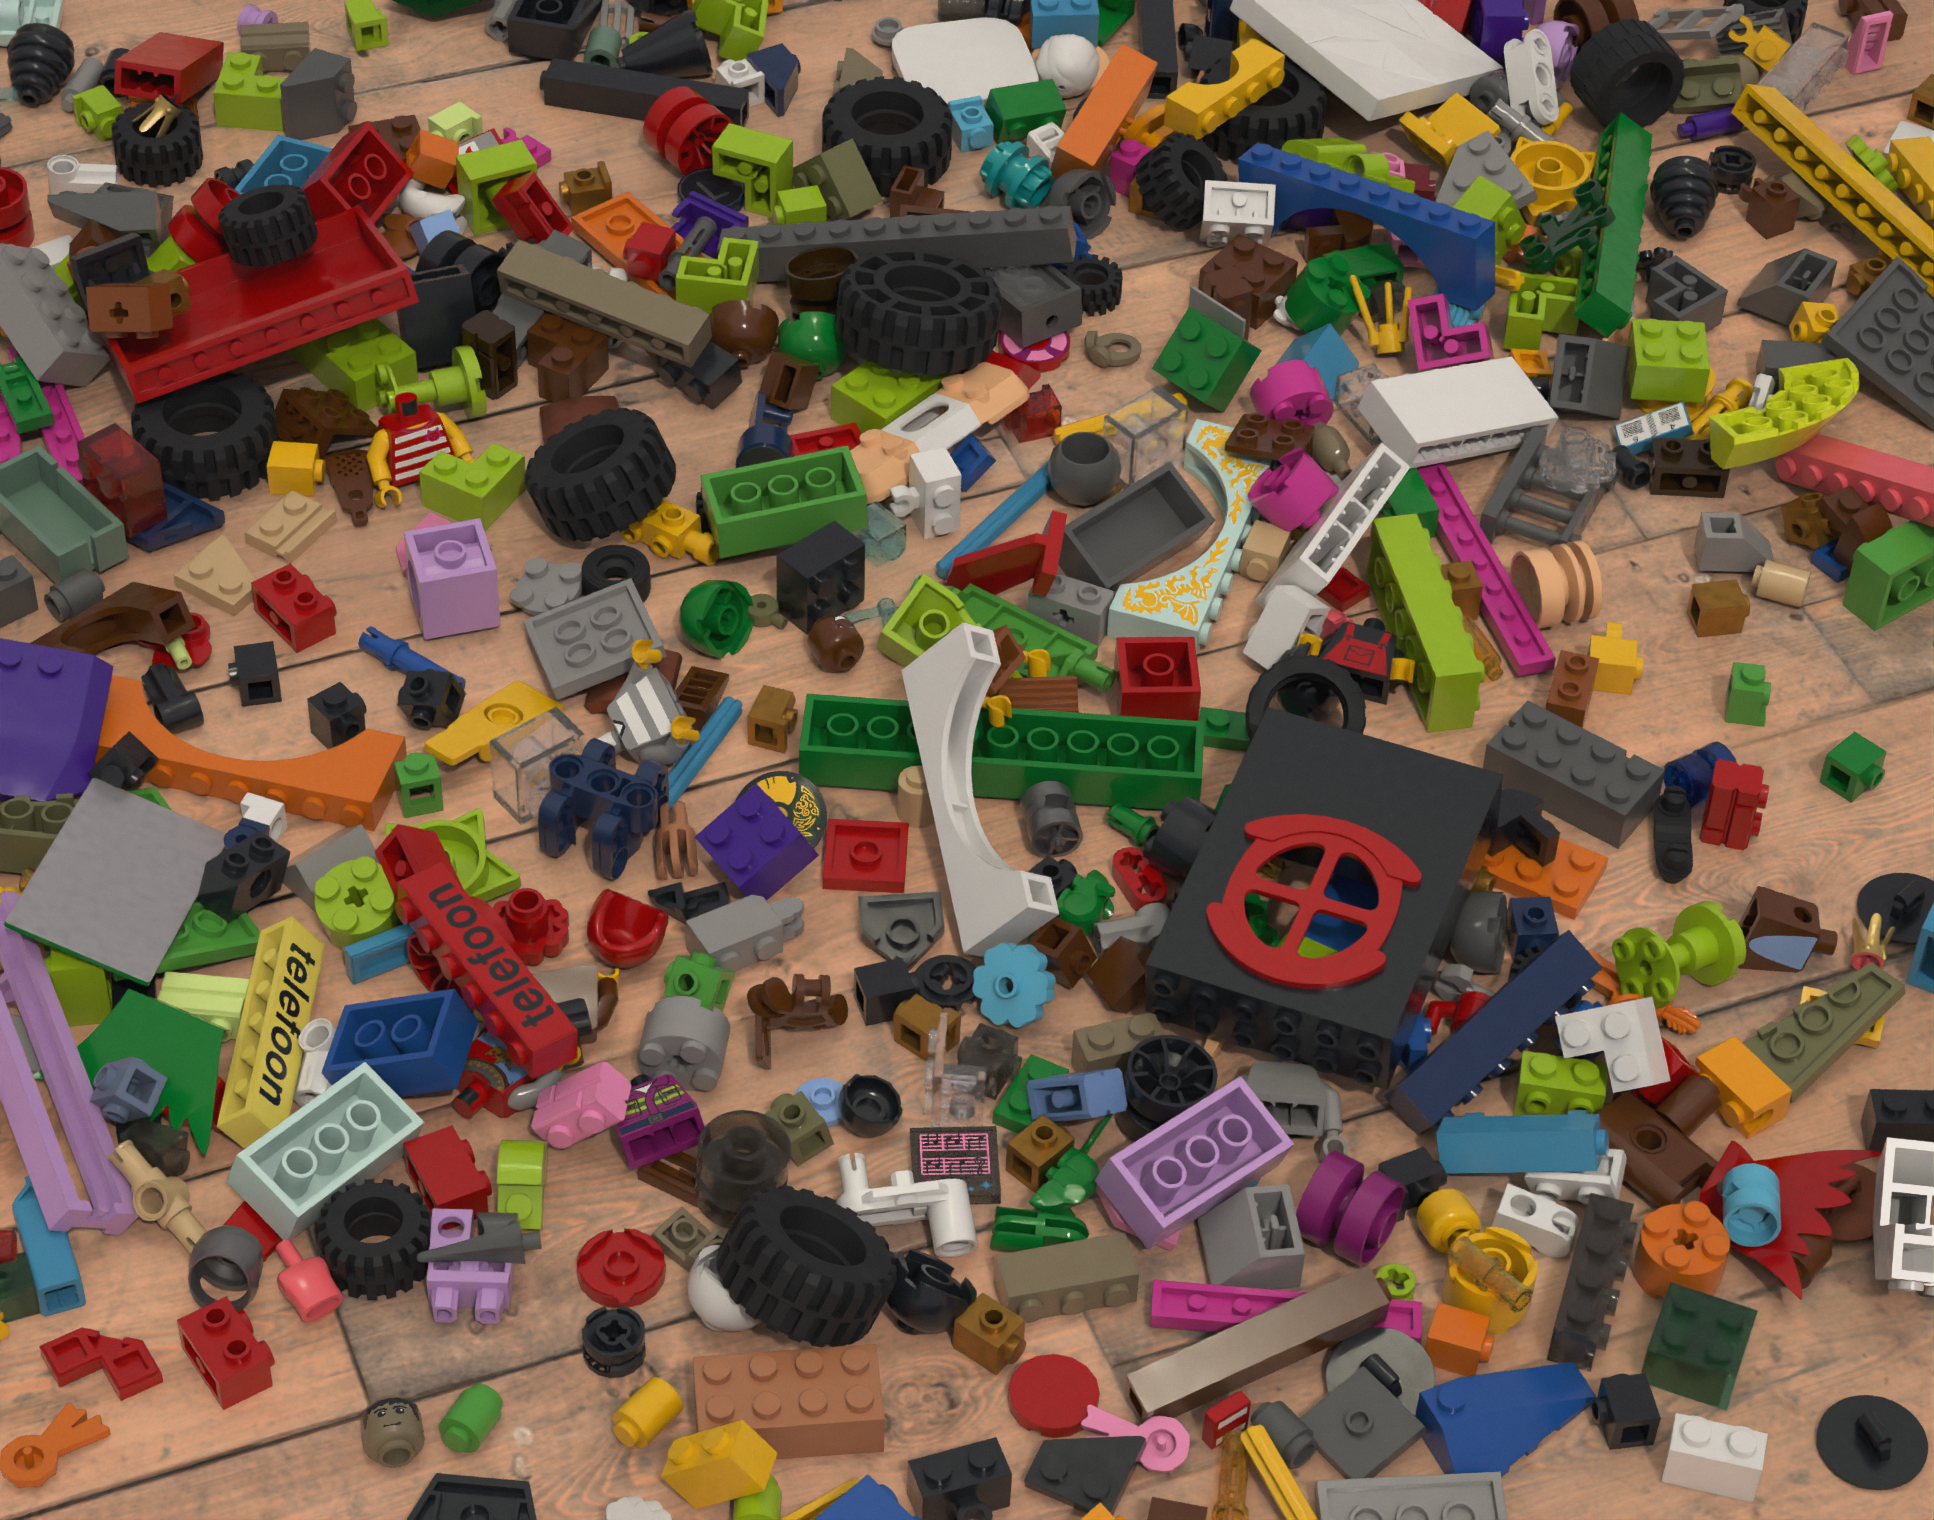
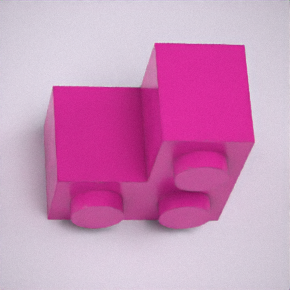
M1443 293L1408 300L1419 372L1494 359L1490 329L1486 323L1481 322L1453 328L1449 301Z

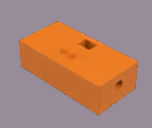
M1123 43L1121 44L1056 148L1050 169L1054 182L1060 175L1076 168L1101 172L1148 97L1158 62Z

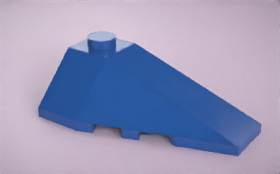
M1569 1362L1452 1380L1420 1392L1415 1417L1425 1426L1426 1434L1422 1439L1444 1474L1500 1472L1501 1477L1509 1472V1468L1524 1454L1526 1456L1530 1455L1538 1448L1539 1442L1554 1430L1559 1431L1589 1407L1596 1395L1575 1363Z

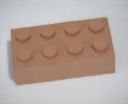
M876 1344L693 1357V1391L697 1433L744 1420L778 1453L776 1460L884 1452L885 1416Z

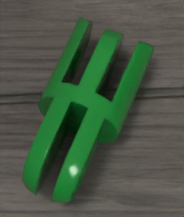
M997 1206L990 1248L991 1250L1006 1252L1028 1250L1084 1240L1088 1238L1089 1231L1082 1220L1073 1216Z

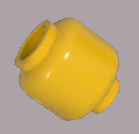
M1449 1188L1432 1192L1418 1207L1416 1215L1418 1227L1428 1243L1437 1252L1449 1254L1452 1243L1459 1235L1471 1230V1234L1480 1232V1217L1469 1199L1459 1190Z

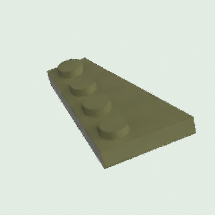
M1871 962L1827 988V994L1811 1003L1805 1001L1793 1008V1014L1776 1024L1771 1021L1757 1029V1035L1743 1044L1792 1089L1789 1102L1793 1103L1905 995V985Z

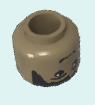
M393 1395L384 1396L371 1404L362 1414L361 1429L364 1449L368 1457L375 1462L390 1468L405 1466L423 1449L425 1436L421 1413L417 1405L410 1400Z

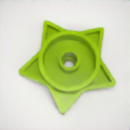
M475 809L454 820H433L417 826H410L436 832L463 889L469 896L477 897L487 902L521 887L522 883L519 873L487 850L485 821L482 809ZM385 824L386 837L397 824Z

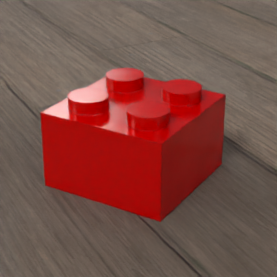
M1116 637L1114 670L1117 673L1115 689L1118 715L1198 721L1201 686L1195 638Z

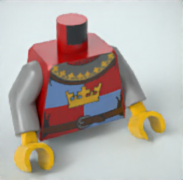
M475 1008L473 1014L479 1022L458 1085L460 1094L453 1099V1105L459 1114L465 1118H472L482 1107L499 1118H508L517 1111L535 1107L539 1091L551 1085H557L565 1073L563 1070L564 1065L577 1063L581 1057V1050L578 1047L576 1059L532 1080L522 1066L517 1067L514 1065L508 1055L505 1044L499 1037L494 1038L489 1033L483 1016Z

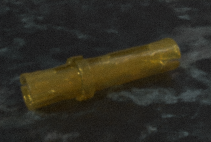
M1229 1431L1222 1437L1223 1449L1219 1474L1218 1501L1212 1508V1520H1228L1230 1507H1232V1520H1249V1509L1245 1505L1249 1455L1240 1441V1435L1243 1431ZM1233 1468H1236L1235 1484H1231ZM1231 1493L1234 1494V1498L1230 1497Z

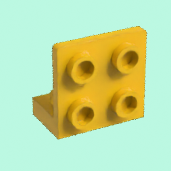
M1454 93L1428 119L1423 116L1418 119L1409 111L1399 119L1408 140L1445 171H1448L1459 145L1487 130L1494 138L1501 132L1497 123L1459 93Z

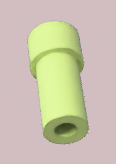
M182 636L164 645L179 669H187L191 666L192 659L185 648Z

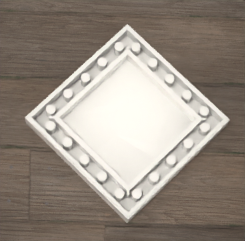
M1233 0L1230 7L1231 12L1368 122L1445 102L1454 93H1459L1463 97L1468 96L1473 84L1479 78L1490 71H1503L1504 67L1445 21L1434 15L1432 11L1418 0Z

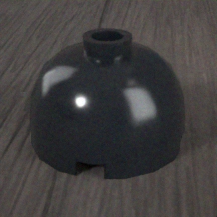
M910 1250L906 1257H904L903 1251L897 1253L896 1261L893 1264L897 1267V1282L886 1302L891 1312L897 1317L896 1323L898 1326L914 1335H919L921 1332L931 1334L943 1333L953 1328L955 1319L962 1315L976 1299L977 1291L973 1284L966 1277L960 1284L951 1277L955 1268L932 1255L917 1250Z

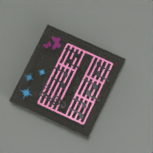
M996 1126L910 1128L911 1172L913 1173L914 1183L960 1179L967 1184L970 1205L1001 1204Z

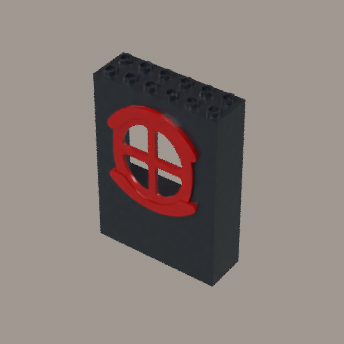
M1267 707L1145 964V1013L1155 1014L1158 1021L1162 1023H1173L1192 1029L1201 1035H1212L1234 1042L1243 1048L1257 1049L1273 1054L1285 1061L1292 1060L1311 1065L1323 1073H1334L1356 1080L1365 1086H1376L1387 1090L1456 928L1461 910L1471 892L1498 828L1503 774ZM1274 857L1317 868L1310 886L1305 890L1295 889L1262 879L1257 876V872ZM1332 874L1376 886L1379 899L1378 906L1374 910H1366L1327 898L1324 892ZM1248 894H1258L1299 908L1286 940L1281 947L1273 948L1264 944L1252 931L1247 921L1244 907L1245 898ZM1321 913L1367 928L1366 933L1353 945L1333 955L1307 958L1298 953L1310 923L1316 914Z

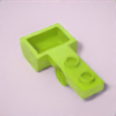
M1345 138L1288 140L1282 146V151L1298 154L1303 158L1324 163L1330 167L1354 173L1378 183L1387 184L1390 187L1407 193H1414L1415 181L1389 174L1390 167L1387 158L1381 153H1366V146L1362 143Z

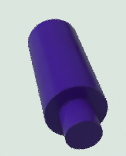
M1732 106L1688 116L1685 123L1677 125V134L1680 138L1688 136L1691 140H1697L1740 130L1744 124L1731 113L1734 108Z

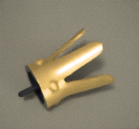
M160 93L159 97L155 99L154 105L133 119L132 122L137 121L153 109L140 125L139 130L146 132L161 117L165 116L156 138L165 136L172 121L179 117L183 111L174 102L179 94L176 93L170 99Z

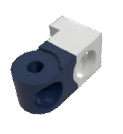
M247 792L240 802L242 819L239 825L230 829L225 834V851L258 831L271 837L278 843L288 828L284 803Z

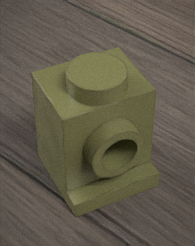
M802 1091L793 1096L789 1093L778 1096L771 1103L770 1110L765 1113L773 1134L797 1167L834 1144L826 1121L818 1114Z

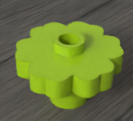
M1857 134L1845 143L1854 159L1892 193L1899 188L1894 177L1886 169L1889 165L1888 161L1878 149L1872 151Z

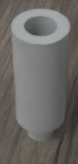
M88 57L81 63L61 92V107L65 111H73V95L90 90L98 85L100 82L99 77L104 67L101 61Z

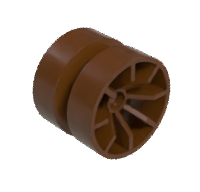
M1559 0L1553 15V20L1578 25L1579 35H1573L1572 45L1574 47L1578 46L1576 55L1580 52L1584 43L1605 26L1623 19H1639L1633 0Z

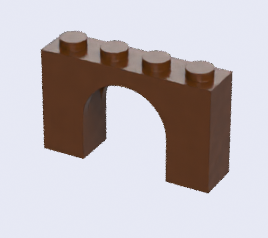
M131 582L30 644L94 655L110 646L132 640H144L166 645L196 626L181 592Z

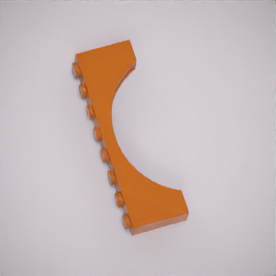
M112 675L94 766L112 746L130 731L159 758L139 780L141 782L193 792L198 795L221 798L240 803L247 792L284 803L286 813L347 825L349 827L362 824L365 830L375 831L395 791L394 762L403 761L407 756L405 736L366 729L354 738L336 747L293 759L256 761L220 756L182 741L160 724L146 703L142 681Z

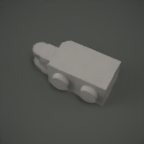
M749 895L686 921V949L691 956L693 950L710 954L717 958L715 965L734 972L759 961L768 960L783 952L784 942L794 939V936L798 937L803 932L804 921L803 918H800L804 914L803 901L800 898H796V896H790L768 904L762 896Z

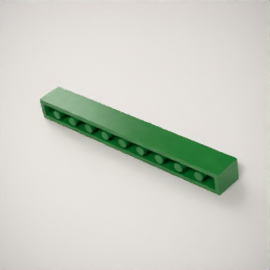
M1621 112L1599 135L1593 179L1598 180L1604 191V203L1600 207L1610 206L1616 219L1604 228H1597L1595 224L1590 226L1594 228L1599 241L1594 246L1582 251L1573 314L1606 338L1616 329L1622 330L1628 324L1633 314L1631 312V305L1635 297L1633 289L1637 279V274L1635 273L1636 265L1639 261L1638 248L1642 240L1640 232L1644 223L1642 216L1646 206L1644 200L1645 192L1648 189V184L1646 183L1647 175L1650 172L1649 159L1652 155V134ZM1595 210L1588 211V215L1592 214Z

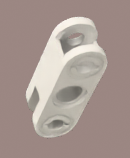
M1533 29L1526 33L1525 43L1519 39H1512L1506 42L1504 58L1510 107L1522 116L1527 114L1531 117L1530 122L1539 127L1540 124L1548 125L1556 121L1559 116V107L1550 42L1541 30Z

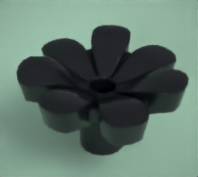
M1657 247L1653 253L1651 250L1639 252L1636 270H1644L1646 282L1649 283L1651 269L1672 258L1673 251Z

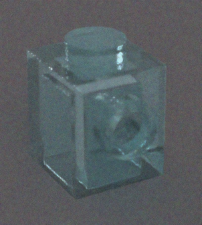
M876 501L867 506L869 528L850 533L865 543V559L878 568L890 560L898 559L902 553L906 552V524Z

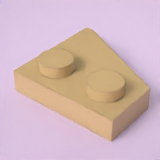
M223 534L174 574L176 587L234 617L253 601L251 582L255 581V578L228 537Z

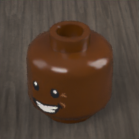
M827 615L818 619L813 624L807 638L809 650L824 670L833 673L853 668L862 657L865 648L863 638L853 623L847 617L841 615Z

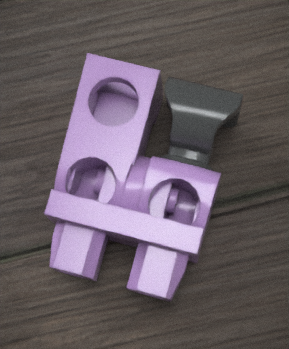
M432 1209L429 1250L475 1237L473 1210ZM477 1212L479 1236L518 1222V1213ZM447 1222H457L464 1227V1230H442V1225ZM486 1261L428 1262L426 1283L429 1307H432L434 1321L453 1323L458 1320L459 1308H475L476 1321H479L481 1324H498L503 1310L510 1309L515 1263Z

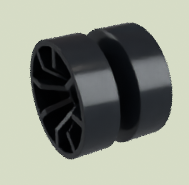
M446 230L436 235L425 247L415 272L463 264L471 276L477 315L481 311L489 310L493 312L495 310L498 299L502 294L497 269L506 257L484 245L476 244L473 240L459 233Z
M1159 1035L1140 1042L1129 1056L1123 1079L1127 1100L1126 1111L1116 1113L1118 1123L1123 1132L1132 1141L1136 1142L1214 1093L1218 1073L1215 1062L1210 1054L1199 1044L1175 1035Z

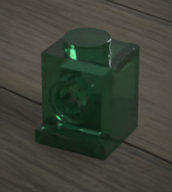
M25 1252L16 1254L17 1260L0 1264V1311L4 1313V1317L1 1320L4 1323L40 1314L35 1285Z

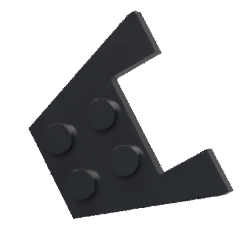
M436 1473L407 1520H537L529 1481Z

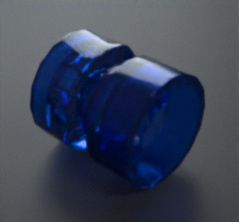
M1718 741L1710 742L1695 749L1691 754H1685L1669 761L1664 766L1665 774L1663 779L1665 787L1676 785L1686 791V798L1692 809L1707 801L1715 762L1718 759L1737 761L1724 744Z

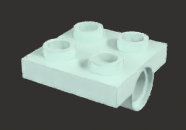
M0 0V46L7 47L17 29L25 24L43 23L60 29L64 11V0Z

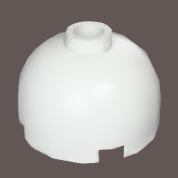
M720 1245L703 1248L694 1262L687 1280L689 1302L702 1322L712 1330L732 1332L745 1331L761 1323L762 1321L758 1318L754 1320L746 1314L745 1308L741 1304H736L730 1298L729 1289L723 1288L716 1265V1256Z

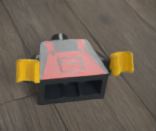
M1377 618L1366 619L1363 626L1351 622L1343 623L1336 633H1330L1323 638L1309 633L1300 634L1297 646L1310 642L1311 647L1308 655H1315L1326 660L1330 659L1336 662L1335 664L1342 669L1345 668L1350 673L1351 678L1358 683L1362 698L1365 700L1387 705L1391 680L1398 683H1405L1407 681L1408 683H1413L1416 662L1405 658L1403 651L1395 648L1396 636L1393 633L1386 632L1384 623Z

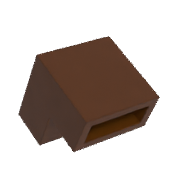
M904 165L890 189L889 218L899 217L901 204L944 209L945 191L924 187L925 170Z
M771 351L759 391L766 393L765 397L770 398L769 403L788 410L807 409L820 365L783 351Z
M1120 936L1090 968L1087 974L1111 1008L1127 1014L1145 996V964L1152 950L1123 936Z

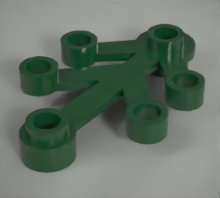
M1588 180L1574 189L1573 195L1578 204L1561 225L1554 213L1546 214L1537 220L1536 225L1541 235H1547L1549 238L1547 243L1541 242L1537 234L1529 235L1521 240L1519 246L1524 253L1523 266L1526 272L1546 273L1553 268L1557 257L1576 246H1579L1582 250L1594 246L1599 241V237L1594 228L1590 226L1595 224L1597 228H1604L1614 222L1616 217L1611 207H1600L1604 203V191L1598 180ZM1595 210L1592 214L1581 219L1587 211Z

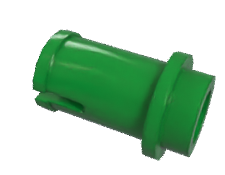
M1121 802L1116 803L1108 813L1110 817L1106 820L1107 825L1133 838V843L1137 846L1146 845L1150 838L1156 836L1160 828L1153 817H1143L1127 808Z

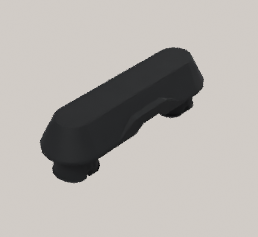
M1676 785L1666 787L1663 795L1656 799L1654 820V849L1656 852L1657 869L1664 881L1671 884L1682 881L1692 872L1691 806L1686 798V791Z

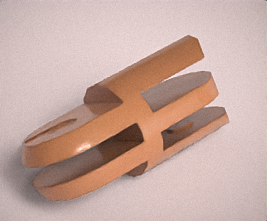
M676 801L677 823H672L669 802H666L660 807L661 828L658 829L655 837L658 877L660 880L668 879L666 854L671 855L675 878L684 877V853H687L691 876L698 875L696 833L688 824L685 803Z

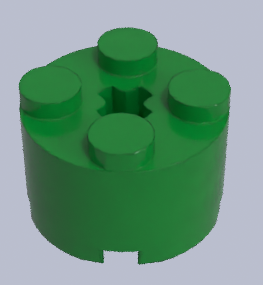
M1334 255L1331 259L1318 257L1307 263L1287 289L1285 309L1292 321L1307 333L1311 329L1316 330L1330 323L1339 336H1341L1360 313L1350 282V276L1355 275L1357 277L1366 302L1371 295L1370 290L1350 269L1348 261L1338 255Z

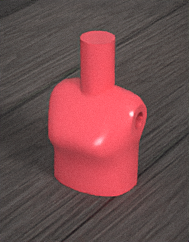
M290 1239L283 1240L276 1246V1252L287 1267L278 1275V1287L286 1299L296 1308L304 1322H311L322 1318L342 1304L344 1295L334 1282L328 1265L323 1258L316 1256L303 1260Z

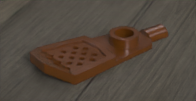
M360 449L336 451L323 458L326 463L327 473L333 488H335L342 509L352 512L355 525L363 526L369 520L367 510L373 506V479L366 458L368 451Z

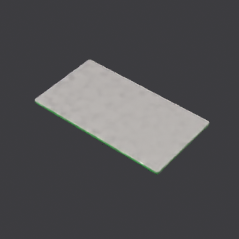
M93 778L5 920L4 926L141 985L149 986L198 896L206 862L222 853L225 847L224 837L226 833L121 788H116L102 780Z

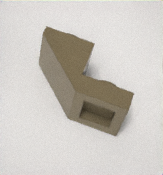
M1794 170L1771 174L1763 180L1767 183L1780 178L1801 197L1796 218L1807 216L1808 220L1818 219L1828 213L1827 208L1832 205Z

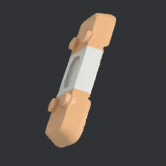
M982 362L963 374L956 373L944 377L941 381L943 387L883 429H871L862 433L859 437L861 443L850 450L867 495V504L882 501L891 495V488L899 485L905 486L909 483L910 454L944 446L948 450L981 427L986 421L989 424H994L1022 405L1030 396L1024 382L1010 369Z

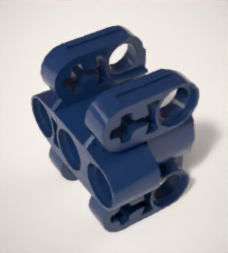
M593 738L586 744L581 756L561 754L553 758L549 764L550 791L544 797L538 812L539 847L543 853L558 858L562 854L564 855L572 844L576 846L578 827L586 820L596 823L592 832L593 869L601 876L616 880L624 871L628 859L640 849L644 840L643 833L651 831L661 823L660 807L664 803L669 802L668 767L653 760L645 759L639 765L635 775L616 769L614 746Z

